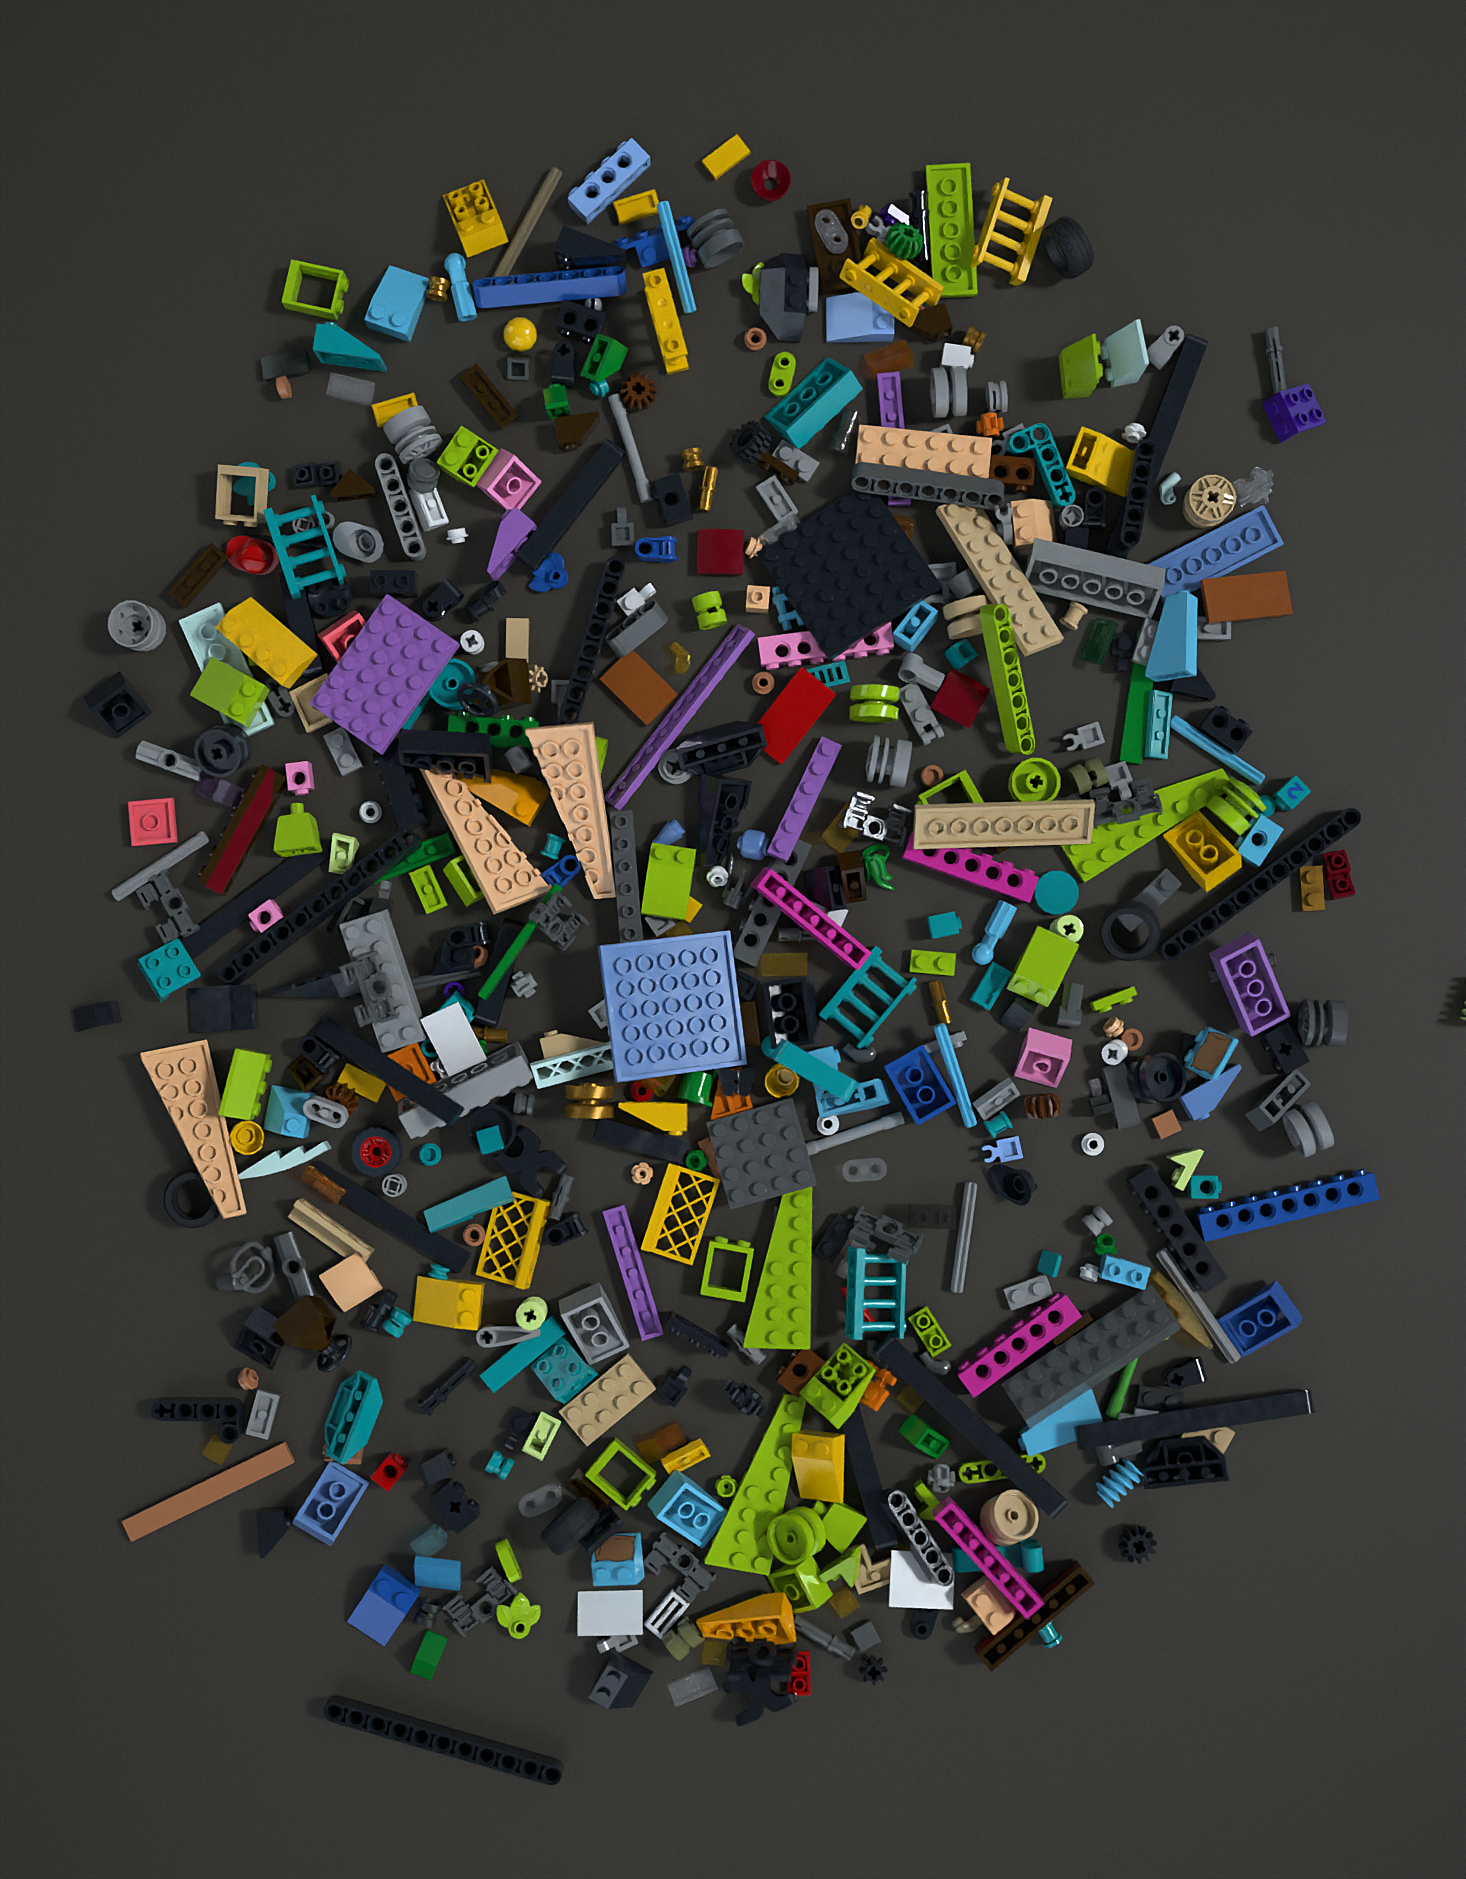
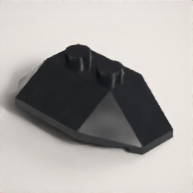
M781 253L760 270L759 316L774 334L777 341L800 343L806 314L807 267L804 256L800 254Z
M734 721L693 733L676 748V753L681 770L688 771L700 777L702 774L723 775L750 767L761 751L766 748L767 742L762 724Z
M1204 1435L1160 1440L1140 1467L1145 1490L1231 1480L1227 1457Z

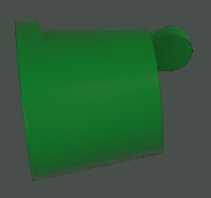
M713 1069L712 1075L700 1071L683 1073L675 1097L695 1104L712 1107L713 1104L709 1102L711 1086L717 1076L716 1069Z

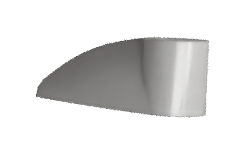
M487 1324L478 1331L476 1340L482 1347H497L540 1336L541 1331L538 1328L535 1330H525L520 1326H495ZM486 1331L493 1336L490 1341L487 1337L483 1336Z

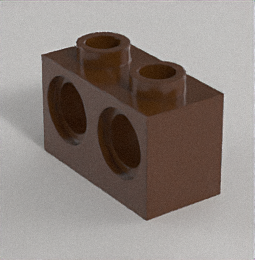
M991 455L988 478L1000 480L1004 484V490L1005 488H1011L1015 492L1025 493L1027 490H1031L1033 486L1035 459ZM997 469L1002 470L1005 473V477H996L994 471ZM1019 471L1026 473L1027 479H1018L1016 473Z

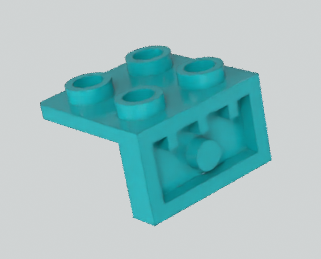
M178 938L138 959V967L160 1002L168 999L170 993L196 980L201 975Z
M564 1337L560 1338L531 1365L532 1370L554 1399L565 1405L598 1375L593 1367L582 1360Z

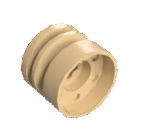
M1206 475L1199 478L1184 495L1182 512L1185 519L1192 526L1200 529H1211L1219 525L1234 508L1236 502L1235 490L1226 478L1219 475ZM1211 497H1213V498L1215 499L1214 501H1211V502H1209V501L1207 500L1208 498H1211Z

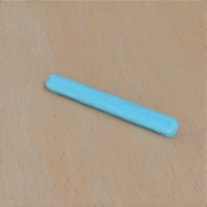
M662 201L657 204V209L684 312L691 313L696 311V305L671 208L668 201Z
M1175 715L1171 718L1170 727L1255 785H1260L1263 782L1265 775L1178 716Z
M944 1023L935 1025L934 1031L964 1125L970 1128L975 1126L977 1121L947 1027Z

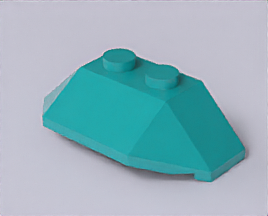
M362 1370L356 1371L355 1374L341 1382L325 1423V1442L327 1446L325 1454L340 1464H345L367 1444L383 1404L377 1379Z

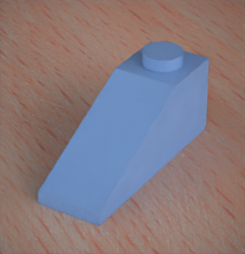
M1234 1063L1222 1070L1217 1081L1206 1079L1183 1092L1178 1097L1190 1120L1197 1119L1200 1122L1210 1116L1209 1112L1215 1109L1241 1070L1240 1064Z

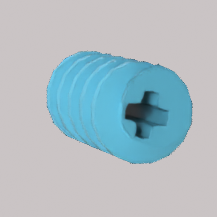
M1125 1457L1122 1458L1124 1466L1118 1463L1115 1464L1118 1472L1110 1469L1111 1478L1102 1477L1104 1485L1099 1482L1096 1483L1098 1488L1096 1492L1111 1508L1114 1507L1112 1499L1119 1502L1121 1499L1118 1493L1126 1496L1125 1486L1133 1489L1131 1481L1139 1483L1138 1474L1143 1476Z

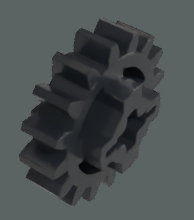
M729 1380L725 1385L724 1390L731 1396L729 1401L748 1416L753 1414L763 1418L769 1410L761 1402L763 1397L758 1391L743 1381L739 1384L734 1380Z

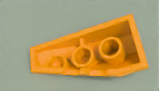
M493 769L491 783L483 782L484 778L473 776V779L463 778L464 774L460 773L456 776L468 786V791L529 827L550 794V790L545 789L542 782L533 777Z
M784 1592L762 1594L699 1618L696 1622L704 1637L731 1640L736 1636L746 1638V1642H752L754 1639L767 1640V1642H774L775 1645L796 1643L792 1606Z

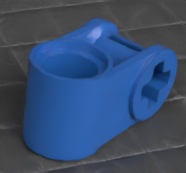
M670 536L641 538L635 544V555L642 562L677 561V556H675L677 538ZM642 545H647L651 551L648 554H642L639 552V548Z
M567 855L540 876L548 885L553 886L557 882V885L563 888L580 873L582 865L576 856ZM570 859H574L577 863L576 869L572 872L566 869V862Z

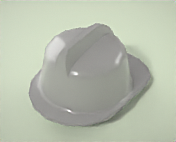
M346 521L340 523L333 532L335 547L349 557L370 563L379 559L383 552L384 542H382L380 533L373 527Z

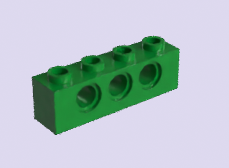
M456 711L455 715H449L448 722L449 732H466L467 726L474 723L477 724V731L475 733H488L491 726L497 725L500 728L499 733L496 736H491L494 748L512 749L521 744L524 750L533 751V747L529 737L526 735V729L540 727L539 722H535V718L522 717V720H513V716L500 715L499 719L491 717L482 718L469 716V713ZM514 727L522 729V734L518 738H513L510 735Z

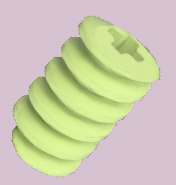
M1066 915L1055 919L1051 923L1049 931L1077 942L1082 937L1084 929L1079 918L1073 915ZM1068 926L1067 931L1069 934H1065L1066 930L1063 927Z
M533 1296L525 1299L516 1312V1320L519 1326L525 1330H535L540 1327L548 1314L547 1304L540 1297ZM531 1309L534 1310V1316H533V1317L530 1316V1310H531Z

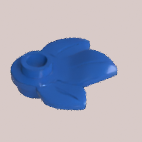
M552 552L548 560L546 559L536 572L532 571L535 577L528 586L537 592H546L551 588L561 589L565 587L568 582V573L564 569L565 562L562 556ZM560 574V577L557 580H554V577Z

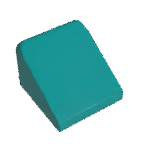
M966 637L944 652V656L955 670H959L978 656Z
M498 1125L476 1131L482 1155L504 1148Z
M1043 1250L1037 1270L1051 1277H1057L1062 1260L1061 1255Z

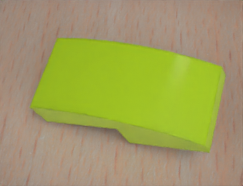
M927 1306L908 1318L933 1358L952 1346Z

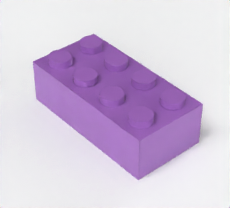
M1246 933L1209 953L1239 1026L1243 1031L1252 1037L1291 1016L1258 938L1250 933Z

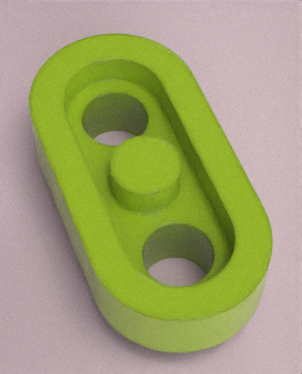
M781 352L774 359L768 388L775 397H784L790 391L796 367V360L791 353ZM787 360L789 364L787 366H783L781 364V361ZM782 381L784 385L777 387L776 382Z

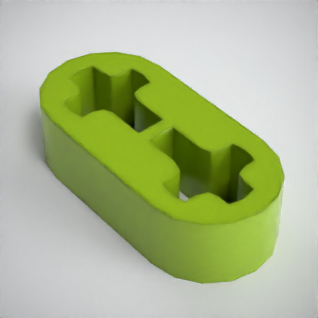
M503 1539L496 1542V1551L510 1583L522 1579L521 1570L508 1540Z

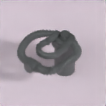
M255 1240L243 1244L234 1252L230 1259L229 1269L231 1273H223L217 1277V1288L221 1291L243 1290L250 1294H259L266 1290L273 1282L277 1273V1266L272 1257V1249L268 1246H262V1244ZM251 1247L259 1251V1254L269 1263L270 1267L267 1280L255 1288L251 1287V1284L263 1274L265 1269L264 1261L258 1256H250L238 1270L235 1267L240 1255ZM255 1260L259 1263L260 1268L249 1279L243 1271L245 1268H249L251 1261Z

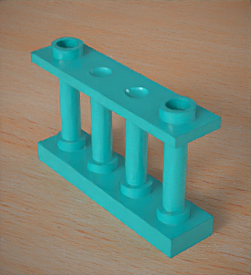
M315 495L311 496L312 506L279 515L278 513H273L272 507L263 510L293 600L301 597L299 590H303L305 586L335 577L338 578L339 584L343 585V577L347 576L343 563L338 564L322 517V514H325L322 500L317 501ZM314 514L317 515L319 527L289 536L280 534L278 527H281L283 523ZM317 536H324L326 548L296 557L287 555L285 548H288L289 545ZM324 557H331L333 569L303 578L294 576L292 569H296V566Z
M877 946L873 947L870 951L872 953L860 969L854 970L818 1014L824 1020L828 1017L831 1020L835 1019L860 1041L856 1047L859 1049L863 1046L867 1048L874 1040L872 1034L904 995L906 994L909 997L917 987L914 984L917 981L915 977H912L908 982L881 960L880 954L882 950ZM870 966L873 968L877 967L902 988L895 999L867 977L868 974L865 972ZM856 983L864 985L888 1005L881 1016L853 995L854 992L851 989ZM842 1000L844 1002L848 1001L874 1023L867 1033H864L839 1012L840 1009L837 1006Z
M848 1246L845 1337L853 1340H862V1333L864 1331H890L893 1337L904 1339V1332L906 1331V1322L904 1320L905 1264L888 1257V1254H867L865 1248ZM867 1263H893L892 1277H866L865 1265ZM866 1286H892V1299H865L864 1288ZM865 1308H891V1322H864L863 1311Z

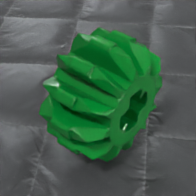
M896 222L888 230L885 238V246L889 248V253H894L896 257L899 256L903 260L907 258L912 260L920 253L923 245V236L919 234V229H914L912 225L909 226L905 222L902 224Z

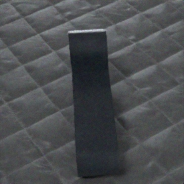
M164 1397L154 1403L151 1409L152 1416L159 1421H219V1438L225 1444H233L243 1435L244 1404L239 1398ZM183 1404H187L190 1406V1414H186L183 1412ZM205 1404H210L213 1407V1414L206 1413ZM228 1404L235 1406L236 1414L233 1415L227 1411ZM162 1405H164V1408H166V1409H171V1410H169V1411H167V1412L165 1413V1411H164L163 1409H161L160 1407H161ZM227 1427H232L236 1431L235 1437H230L227 1434Z

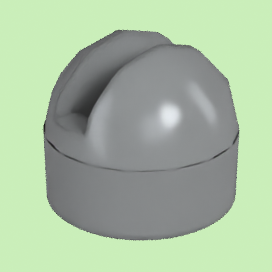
M600 298L585 300L584 306L591 308V300H595L594 309L602 310Z
M325 511L322 517L330 520L329 523H325L328 530L334 526L335 519L331 513ZM316 515L315 522L316 525L319 527L320 524Z

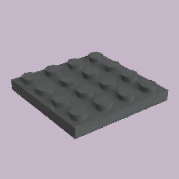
M792 1098L706 1122L730 1210L817 1185Z

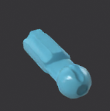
M451 253L446 257L444 267L450 275L451 291L459 321L473 320L477 317L470 285L467 282L464 271L466 261L460 254Z
M999 900L984 929L986 934L983 940L973 948L972 957L975 962L981 965L991 962L994 956L993 948L998 939H1002L1017 910L1016 907Z

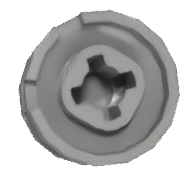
M1005 380L998 383L986 382V406L988 413H995L998 410L1006 412L1008 408V395Z

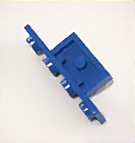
M690 215L678 218V222L674 223L676 232L689 228L697 220L694 217L690 218ZM661 224L656 226L657 229L650 232L647 229L641 230L636 233L635 237L629 239L627 237L618 238L613 244L625 250L635 246L642 268L670 258Z

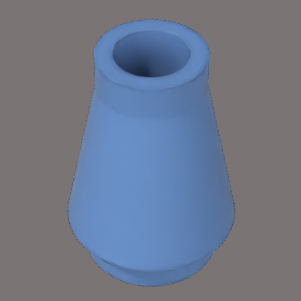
M675 819L671 822L667 821L652 842L671 845L683 838L682 835L685 833V830Z

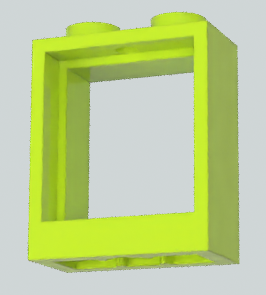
M291 259L281 302L285 309L337 320L338 315L343 312L344 301L342 297L343 293H346L348 290L349 280L342 270ZM303 274L337 281L331 310L297 302Z
M964 770L920 794L917 797L918 802H916V805H927V798L957 781L960 783L970 803L984 802L967 771Z
M715 1236V1240L710 1239L701 1295L745 1302L754 1247L750 1246V1242L737 1240L736 1244L728 1242V1238ZM714 1248L747 1253L741 1290L708 1284Z
M617 1437L610 1442L585 1474L587 1478L625 1510L630 1506L634 1508L641 1500L640 1494L643 1490L646 1489L648 1491L656 1482L654 1478L656 1471ZM618 1450L647 1474L627 1498L598 1474Z

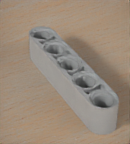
M381 454L376 458L375 467L403 549L411 560L420 561L426 555V547L398 465L390 454ZM385 462L392 463L391 468L388 470H382L381 467ZM391 483H399L397 490L389 491L388 488ZM400 503H405V510L397 512L396 506ZM406 524L413 525V529L409 533L403 532V527ZM420 545L418 553H410L411 546Z

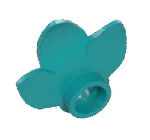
M244 462L238 465L260 468L258 464L253 462ZM269 471L268 492L272 491L276 485L275 476ZM244 476L232 487V490L237 494L247 496L249 506H253L255 502L256 477Z

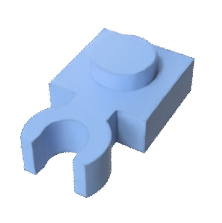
M1019 1136L996 1140L997 1147L990 1145L981 1147L982 1151H991V1156L985 1158L984 1162H992L996 1157H999L1001 1163L1023 1158Z

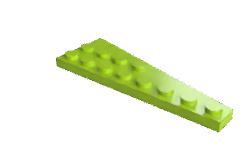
M1221 768L1154 791V793L1159 794L1162 804V815L1159 812L1140 816V820L1123 824H1117V821L1097 825L1098 829H1095L1093 826L1091 844H1063L1059 846L1083 883H1085L1204 807L1215 794L1218 796L1224 794L1221 788L1223 785L1229 789H1232L1233 786L1228 782L1229 777ZM1129 808L1121 810L1122 814H1129L1132 812V810Z
M813 1186L782 1195L743 1348L810 1349Z
M783 1393L767 1431L764 1432L762 1441L752 1457L753 1460L737 1488L732 1503L721 1522L722 1524L716 1536L712 1540V1545L707 1555L704 1557V1564L769 1576L774 1554L769 1547L767 1532L771 1521L782 1515L793 1466L792 1433L800 1431L806 1400L802 1396L797 1398L793 1394Z

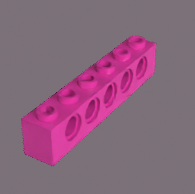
M913 832L910 834L902 859L1018 901L1030 903L1039 877L1034 876V871L1022 868L1020 871L1013 868L1014 864L1001 860L998 863L993 861V857L988 854H973L970 848L934 849V855L928 857L923 853V849L913 848ZM951 852L955 855L956 860L954 864H947L945 862V853ZM967 860H973L976 863V870L974 872H970L965 868ZM993 867L996 869L997 877L995 879L987 877V868ZM1009 875H1015L1018 878V885L1016 887H1011L1008 884L1007 878Z
M764 867L750 884L848 967L859 970L872 953L771 868Z
M1055 1293L1047 1300L1048 1304L1042 1308L1038 1306L1029 1313L1031 1316L1025 1321L1021 1319L1012 1326V1331L1008 1334H1000L994 1339L995 1343L989 1348L983 1347L976 1353V1358L972 1361L966 1360L958 1366L959 1370L956 1374L974 1398L1082 1317L1065 1293ZM1053 1310L1058 1311V1319L1056 1321H1049L1048 1314ZM1034 1324H1039L1041 1326L1040 1332L1036 1335L1030 1334V1327ZM1017 1337L1022 1338V1346L1020 1348H1013L1012 1341ZM998 1351L1005 1352V1358L1000 1362L994 1361V1354ZM979 1365H986L987 1371L985 1374H976V1368Z
M949 1495L932 1510L934 1518L1026 1619L1044 1604L1040 1595Z

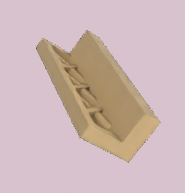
M298 1199L293 1205L295 1207L288 1217L346 1259L359 1252L366 1263L375 1249L305 1199Z

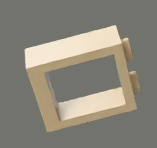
M218 464L215 519H223V524L237 525V521H244V526L258 527V523H266L263 510L267 509L269 469ZM232 475L256 477L254 517L230 514Z

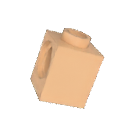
M748 585L746 612L768 614L770 587Z

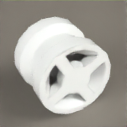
M474 630L463 633L460 640L463 649L471 655L482 652L485 644L482 636Z
M1119 1039L1110 1041L1102 1049V1058L1110 1065L1119 1064L1128 1054L1127 1045Z

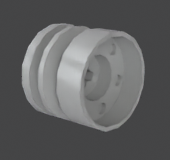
M414 406L398 413L383 427L391 444H397L395 451L397 454H400L399 458L403 464H409L413 460L428 456L442 443L440 435L436 434L435 426H429L431 420L423 406Z
M126 600L119 603L111 611L108 618V630L111 637L118 644L138 652H148L156 649L162 643L166 634V624L163 616L156 609L138 601ZM140 624L143 627L142 631L138 628Z
M874 735L866 760L867 782H872L874 773H879L878 784L882 783L884 775H889L890 786L904 788L910 764L912 741L898 739L893 749L890 748L889 737H885L884 745L881 747L879 746L880 736Z

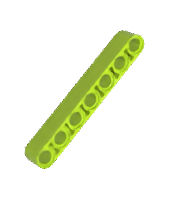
M985 604L980 609L979 614L1005 746L1011 754L1029 755L1035 749V739L1010 612L1004 604Z

